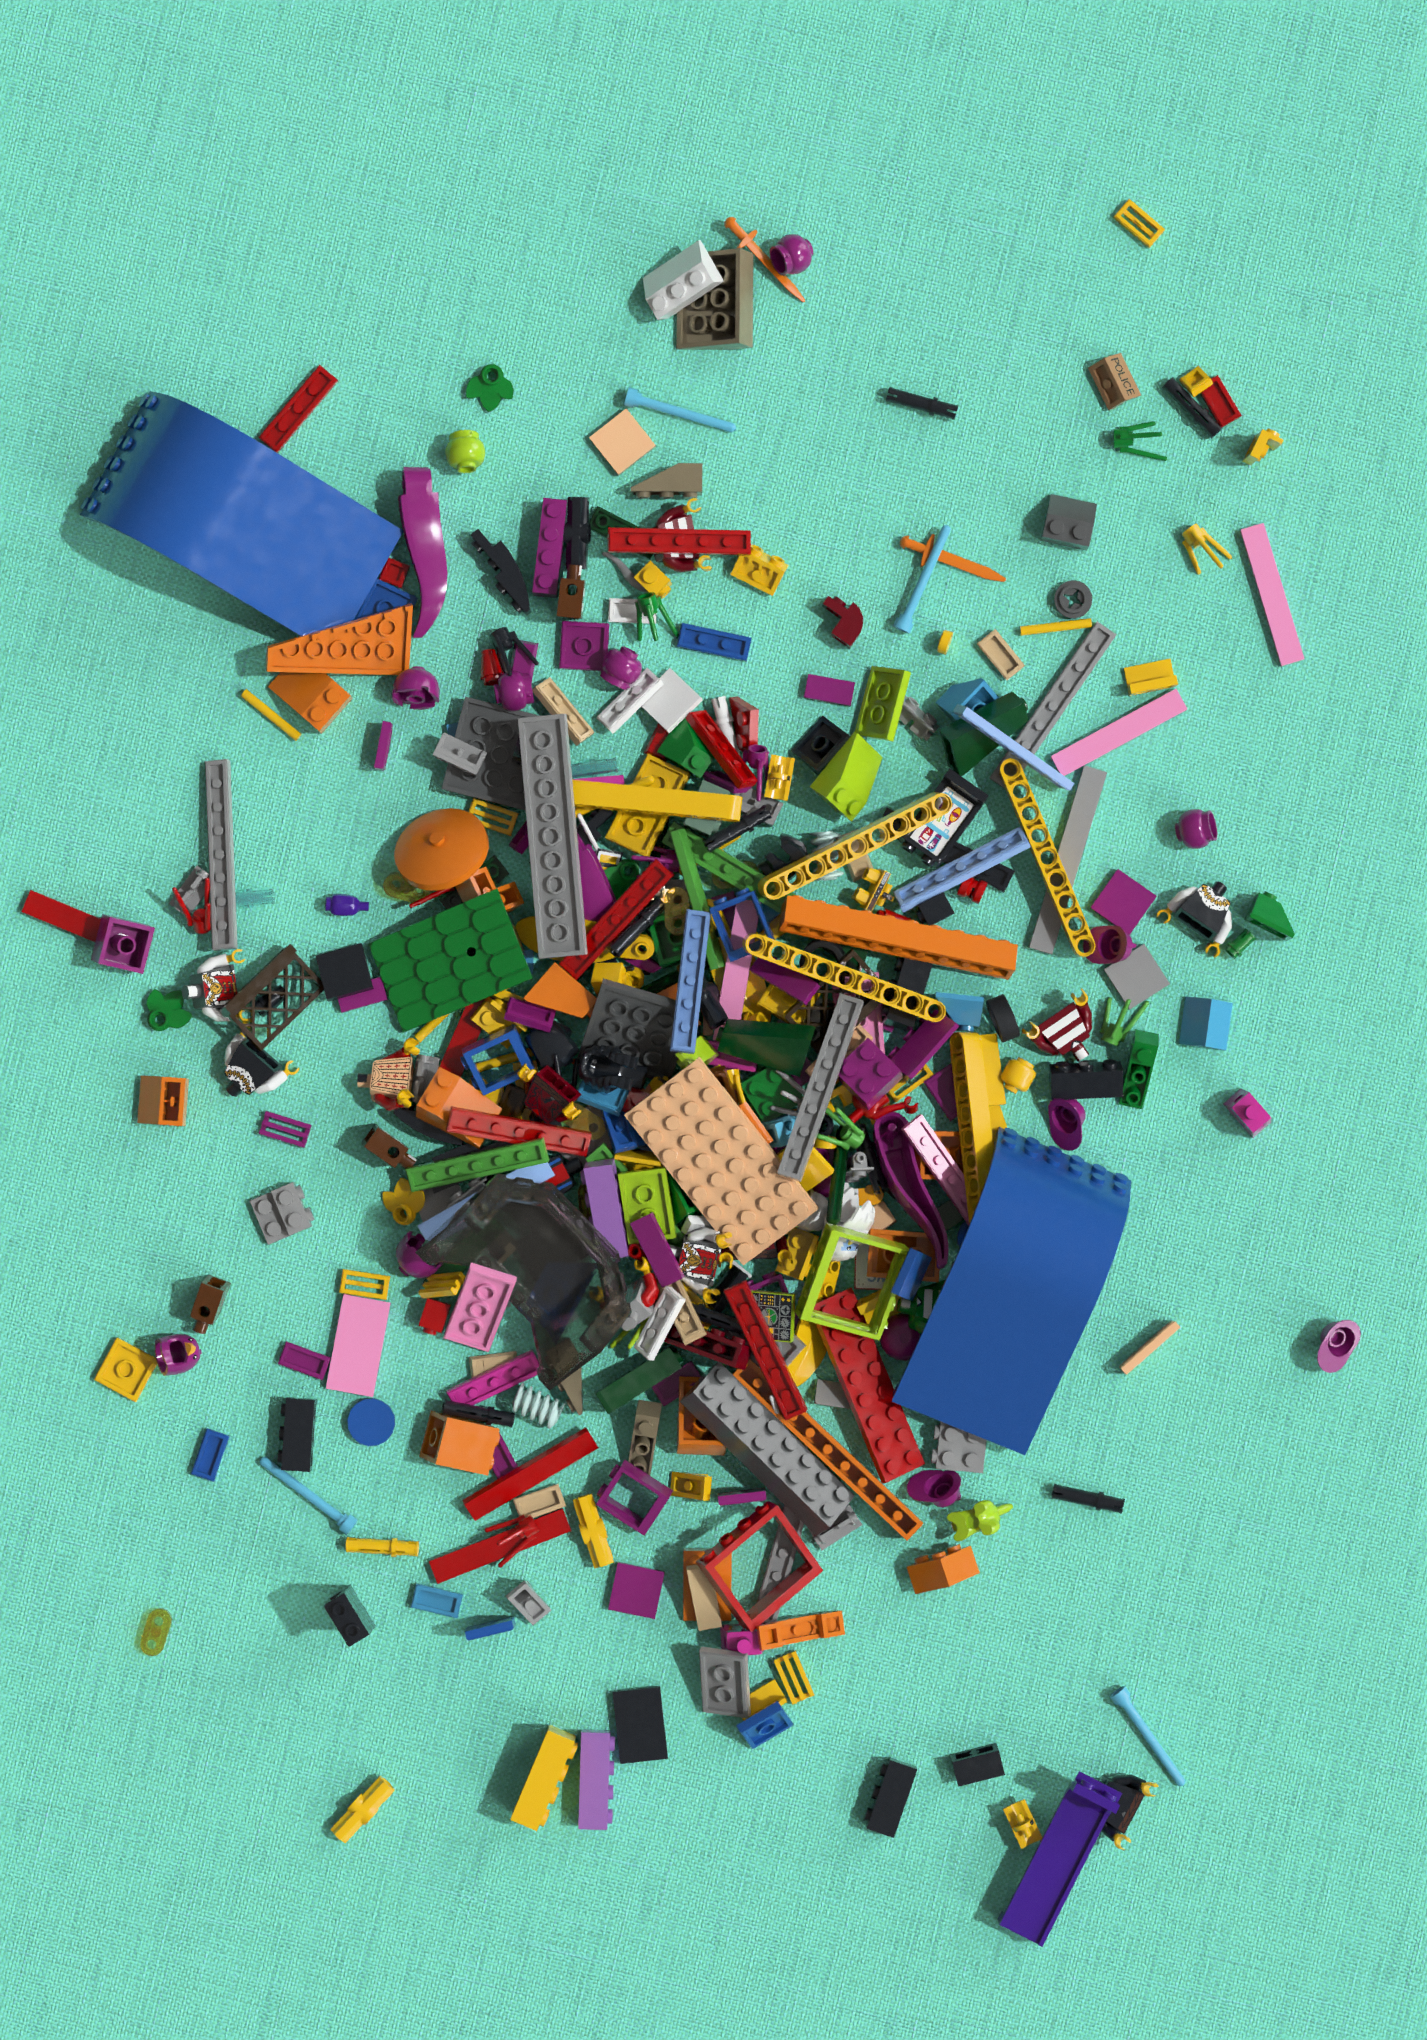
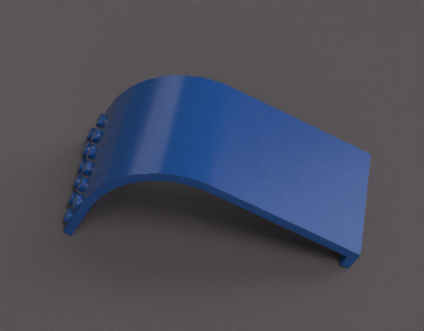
M152 391L148 394L146 393L139 403L141 407L137 415L134 414L128 422L127 426L129 429L126 434L118 439L116 452L106 460L104 473L95 480L91 496L86 497L83 501L80 515L88 520L117 530L148 546L299 636L353 621L400 539L403 530L218 418L172 396Z
M999 1127L995 1135L988 1174L973 1217L899 1384H896L892 1402L1026 1455L1091 1316L1111 1268L1128 1214L1131 1180L1124 1174L1109 1172L1099 1164L1092 1165L1087 1163L1077 1155L1070 1156L1062 1153L1055 1146L1048 1147L1040 1144L1033 1137L1025 1138L1018 1135L1013 1129Z

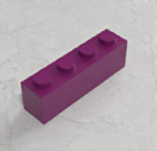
M543 498L532 591L533 596L557 598L564 543V526L567 518V500Z

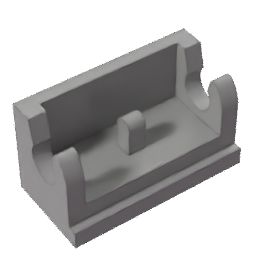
M445 732L442 734L433 753V757L475 777L487 755V752Z
M752 788L746 793H735L736 796L743 797L741 813L748 815L765 805L767 807L766 811L769 810L772 818L763 823L773 827L784 803L766 798L762 793L761 801H757L756 790Z

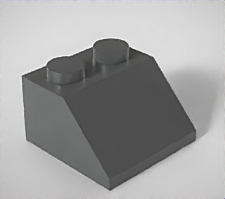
M1050 494L1040 541L1087 551L1094 527L1097 504Z

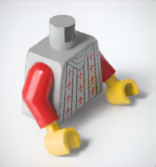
M642 1257L643 1263L638 1260L634 1262L635 1269L642 1271L644 1275L610 1297V1301H607L609 1297L608 1292L600 1286H597L599 1289L598 1295L590 1291V1297L601 1303L600 1308L606 1319L616 1327L621 1326L625 1331L634 1329L637 1324L652 1314L660 1293L654 1273H651L652 1267L646 1257Z

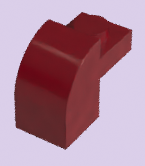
M828 596L823 602L822 607L841 619L830 636L850 649L858 639L863 627L862 612L854 602L846 609V603L840 598L834 596L832 599Z

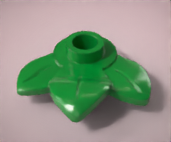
M495 364L483 367L480 375L471 378L466 388L467 398L480 397L483 407L488 412H492L498 407L501 398L512 399L514 393L511 381L504 377L502 369ZM489 373H495L496 379L491 381L487 376Z
M623 859L617 866L608 867L604 870L616 901L636 881V877L639 875V866L632 859ZM626 866H629L631 869L628 875L624 874Z
M154 989L149 994L147 1006L150 1013L147 1020L153 1030L164 1031L169 1027L181 1028L191 1020L192 1014L182 1009L184 998L181 990L171 991L163 996L161 992ZM158 1015H162L164 1017V1022L162 1024H158L156 1022V1017Z

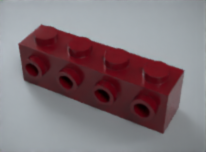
M673 1323L664 1342L742 1370L746 1369L752 1352L750 1346L745 1345V1339L733 1336L732 1339L724 1337L725 1332L712 1328L711 1332L705 1330L707 1335L685 1346Z

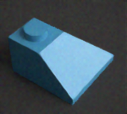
M980 678L952 685L937 700L936 704L952 722L960 719L954 713L957 704L966 706L974 712L999 697L985 680Z
M941 992L934 993L933 999L943 1003L946 1015L960 1026L959 1030L974 1031V1027H980L984 997Z

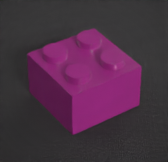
M102 914L91 960L98 964L143 974L155 927Z
M867 1038L844 1059L837 1079L869 1110L903 1078L901 1070Z

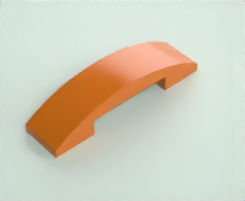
M840 1610L794 1617L756 1626L760 1651L818 1638L845 1635L843 1615Z

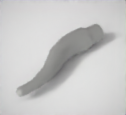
M602 553L603 556L612 560L619 568L624 579L632 587L642 592H647L634 579L635 574L620 559L610 553Z

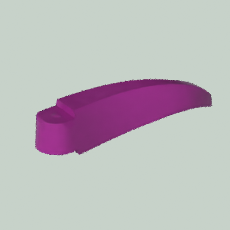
M403 467V495L398 496V503L406 545L420 589V613L413 638H422L433 625L445 600L447 562L440 520L438 492H432L431 470L429 467Z
M577 833L584 918L598 922L616 902V898L591 844L585 845ZM640 946L638 947L641 952H645ZM651 957L646 960L622 958L628 963L650 973H655L661 969V966Z
M896 1112L888 1113L876 1120L873 1129V1141L881 1171L894 1197L931 1241L936 1255L937 1268L942 1269L947 1264L949 1253L948 1238L943 1221L922 1180L916 1163L913 1145L901 1130V1128L908 1124L907 1119Z

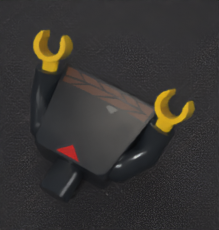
M1132 1774L1115 1775L1112 1779L1107 1778L1104 1782L1105 1785L1121 1792L1122 1795L1118 1801L1120 1807L1117 1813L1111 1812L1101 1832L1114 1841L1115 1846L1123 1851L1125 1849L1121 1847V1841L1125 1839L1131 1843V1839L1123 1834H1125L1144 1796H1156L1150 1793V1786L1158 1787L1157 1783L1146 1782Z

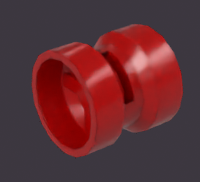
M972 877L961 883L956 895L969 897L972 902L979 904L988 883L983 880L977 881Z

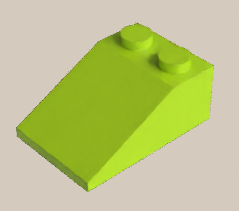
M854 731L849 740L811 784L810 788L836 812L852 822L867 803L883 757Z

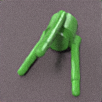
M1108 997L1103 1024L1099 1031L1103 1033L1101 1040L1118 1046L1120 1041L1124 1042L1129 1031L1149 1005V1001L1144 1002L1123 1031V1028L1120 1026L1131 1000H1126L1116 1024L1110 1023L1108 1027L1112 998Z
M827 1107L825 1113L843 1127L840 1131L842 1141L818 1134L817 1138L841 1146L845 1150H848L850 1147L853 1149L858 1148L865 1138L864 1131L859 1129L840 1108H835V1111L841 1118Z

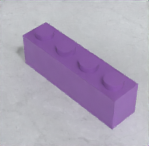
M615 1159L586 1162L583 1170H581V1181L583 1185L586 1184L588 1193H585V1202L587 1208H591L592 1216H589L590 1229L595 1230L596 1239H593L594 1251L599 1253L600 1260L629 1256L628 1248L630 1244H628Z
M582 1729L578 1829L607 1830L608 1824H612L613 1809H608V1799L613 1800L614 1785H609V1775H614V1761H610V1751H615V1737H610L611 1730Z

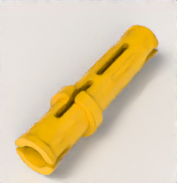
M347 1537L346 1552L391 1555V1557H397V1555L418 1557L419 1541L398 1540V1538L381 1540Z

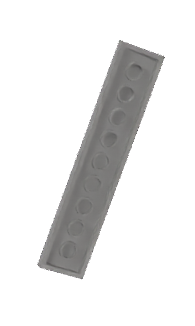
M567 714L518 718L539 959L587 955Z

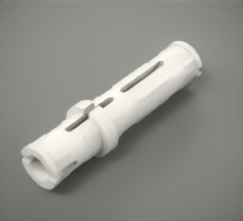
M726 696L712 699L711 702L716 716L715 723L740 755L732 726L734 720L733 716L730 717Z

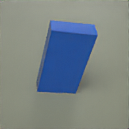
M207 1428L191 1474L214 1482L230 1436Z

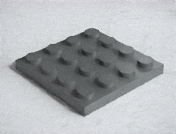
M465 696L455 738L487 752V755L476 777L448 764L442 790L526 811L522 764L512 762L519 736L518 718L536 717L539 715L520 710L507 711L501 705Z
M603 978L578 1058H580L585 1049L592 1048L594 1045L598 1047L601 1045L618 1046L622 1053L639 1057L637 1065L647 1066L646 1078L653 1079L654 1077L663 1078L666 1076L671 1079L676 1061L678 1060V1057L675 1055L677 1052L670 1051L676 1000Z

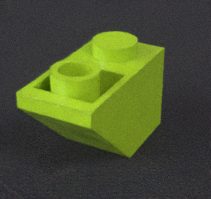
M699 1036L696 1038L694 1054L677 1052L675 1055L679 1058L676 1061L677 1064L684 1069L698 1057L707 1066L719 1053L704 1036Z

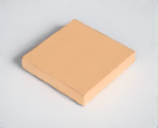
M627 408L589 437L590 441L618 476L656 447Z

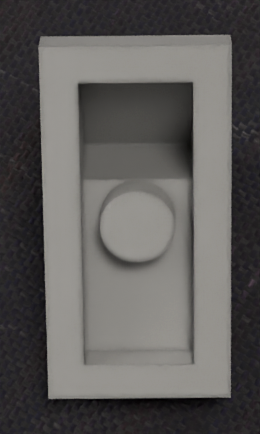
M523 1581L506 1595L507 1599L532 1625L536 1624L551 1611L548 1604L535 1592L528 1581Z

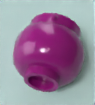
M798 234L785 235L778 240L776 245L770 248L769 253L772 265L780 275L800 274L811 264L813 247L807 239Z
M622 646L621 649H611L603 658V670L600 671V676L621 689H629V685L639 678L642 671V664L637 659L639 654L625 646Z
M512 671V676H508L507 672H505L498 678V684L493 685L496 703H501L502 707L507 711H518L525 708L527 704L534 703L529 673L521 674L518 671Z
M1190 809L1182 813L1179 823L1175 824L1178 841H1183L1184 845L1188 848H1204L1211 841L1217 840V825L1211 810Z

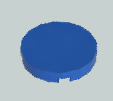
M376 1398L364 1399L358 1402L351 1409L347 1420L351 1436L357 1442L366 1446H377L387 1441L393 1434L396 1425L395 1415L391 1407L384 1401Z

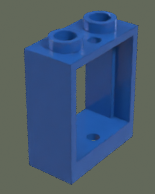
M749 888L736 892V898L729 901L726 897L713 902L714 907L709 908L730 962L750 954L745 952L743 947L734 950L720 916V910L751 898L766 937L775 940L756 890L750 892ZM759 940L749 944V948L752 951H756L760 947Z
M514 1024L462 1048L463 1056L460 1057L465 1070H471L474 1076L470 1078L475 1089L481 1090L483 1096L520 1079L517 1075L520 1069L485 1084L472 1058L473 1055L509 1039L521 1065L527 1064L529 1069H535Z

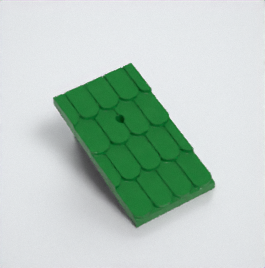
M498 888L368 944L403 1033L533 979L526 962L527 955L511 914L506 911ZM470 948H475L476 954L474 956L468 955Z

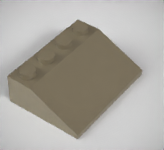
M741 248L707 251L724 282L677 312L676 349L735 350L753 348V253Z

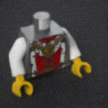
M241 949L234 950L231 955L225 953L208 958L198 967L197 974L190 976V985L182 987L183 998L192 999L193 1007L202 1010L204 1015L214 1021H230L228 1017L224 1018L219 1010L237 993L234 964L229 965V962H244L245 959L237 961L234 958L236 952L243 951ZM241 1010L236 1017L244 1023L250 1022V1018L245 1019L242 1017V1013L246 1010Z
M704 1227L690 1232L689 1235H684L681 1247L670 1244L669 1246L685 1276L681 1280L692 1290L703 1296L706 1303L712 1304L716 1303V1301L711 1298V1293L720 1295V1291L718 1289H709V1286H713L721 1249L732 1245L727 1243L725 1238L732 1237V1234L730 1232L721 1234L719 1231Z

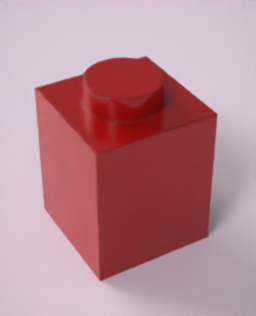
M427 1298L418 1326L423 1327V1332L436 1336L437 1332L442 1333L451 1305Z

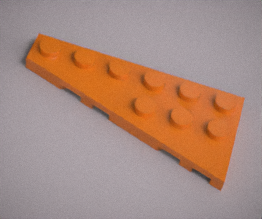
M410 603L269 645L266 652V671L399 675L409 669L413 605Z

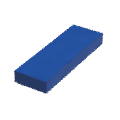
M682 623L677 647L747 662L752 638Z

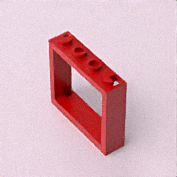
M767 1501L761 1507L757 1506L753 1514L740 1520L733 1531L724 1534L713 1548L705 1550V1554L696 1561L701 1571L741 1627L750 1632L754 1631L757 1628L756 1626L761 1625L823 1571L779 1506L770 1501ZM774 1517L805 1562L751 1609L745 1612L714 1567Z

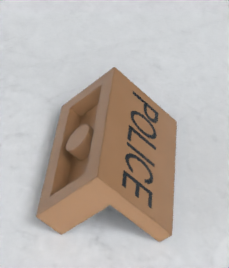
M1121 353L1105 357L1088 368L1108 410L1115 409L1124 402L1141 396Z

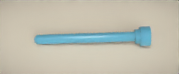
M628 388L624 406L633 408V406L638 407L640 405L728 432H734L736 429L734 423L642 396V393H639L637 389Z
M948 525L942 526L904 613L900 614L899 618L896 617L893 627L910 634L914 626L912 624V616L951 531Z
M267 1457L260 1459L261 1466L338 1522L339 1530L345 1535L355 1526L358 1519L354 1516L340 1513L286 1471L281 1470L278 1465Z
M1122 1686L1109 1696L1115 1705L1118 1704L1119 1707H1123L1178 1786H1183L1185 1784L1184 1777L1130 1702L1131 1694L1128 1689Z

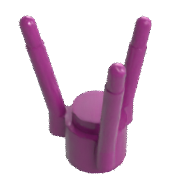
M755 744L749 746L748 751H743L742 759L745 763L748 762L751 768L757 769L756 800L761 801L762 768L764 766L765 780L767 781L769 751L765 746Z
M654 846L653 851L663 853L661 858L631 856L632 860L653 862L655 859H658L672 873L679 872L680 869L675 850Z

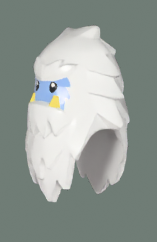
M849 1187L843 1194L841 1220L837 1226L868 1234L874 1223L875 1208L871 1205L870 1200H867L860 1208L858 1206V1193H854V1189ZM825 1216V1219H824V1227H825V1224L827 1223V1221H826V1216ZM839 1237L831 1261L838 1262L854 1258L859 1246L863 1243Z

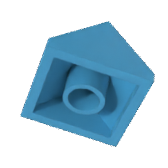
M1185 997L1179 1044L1226 1050L1233 1003L1208 998Z

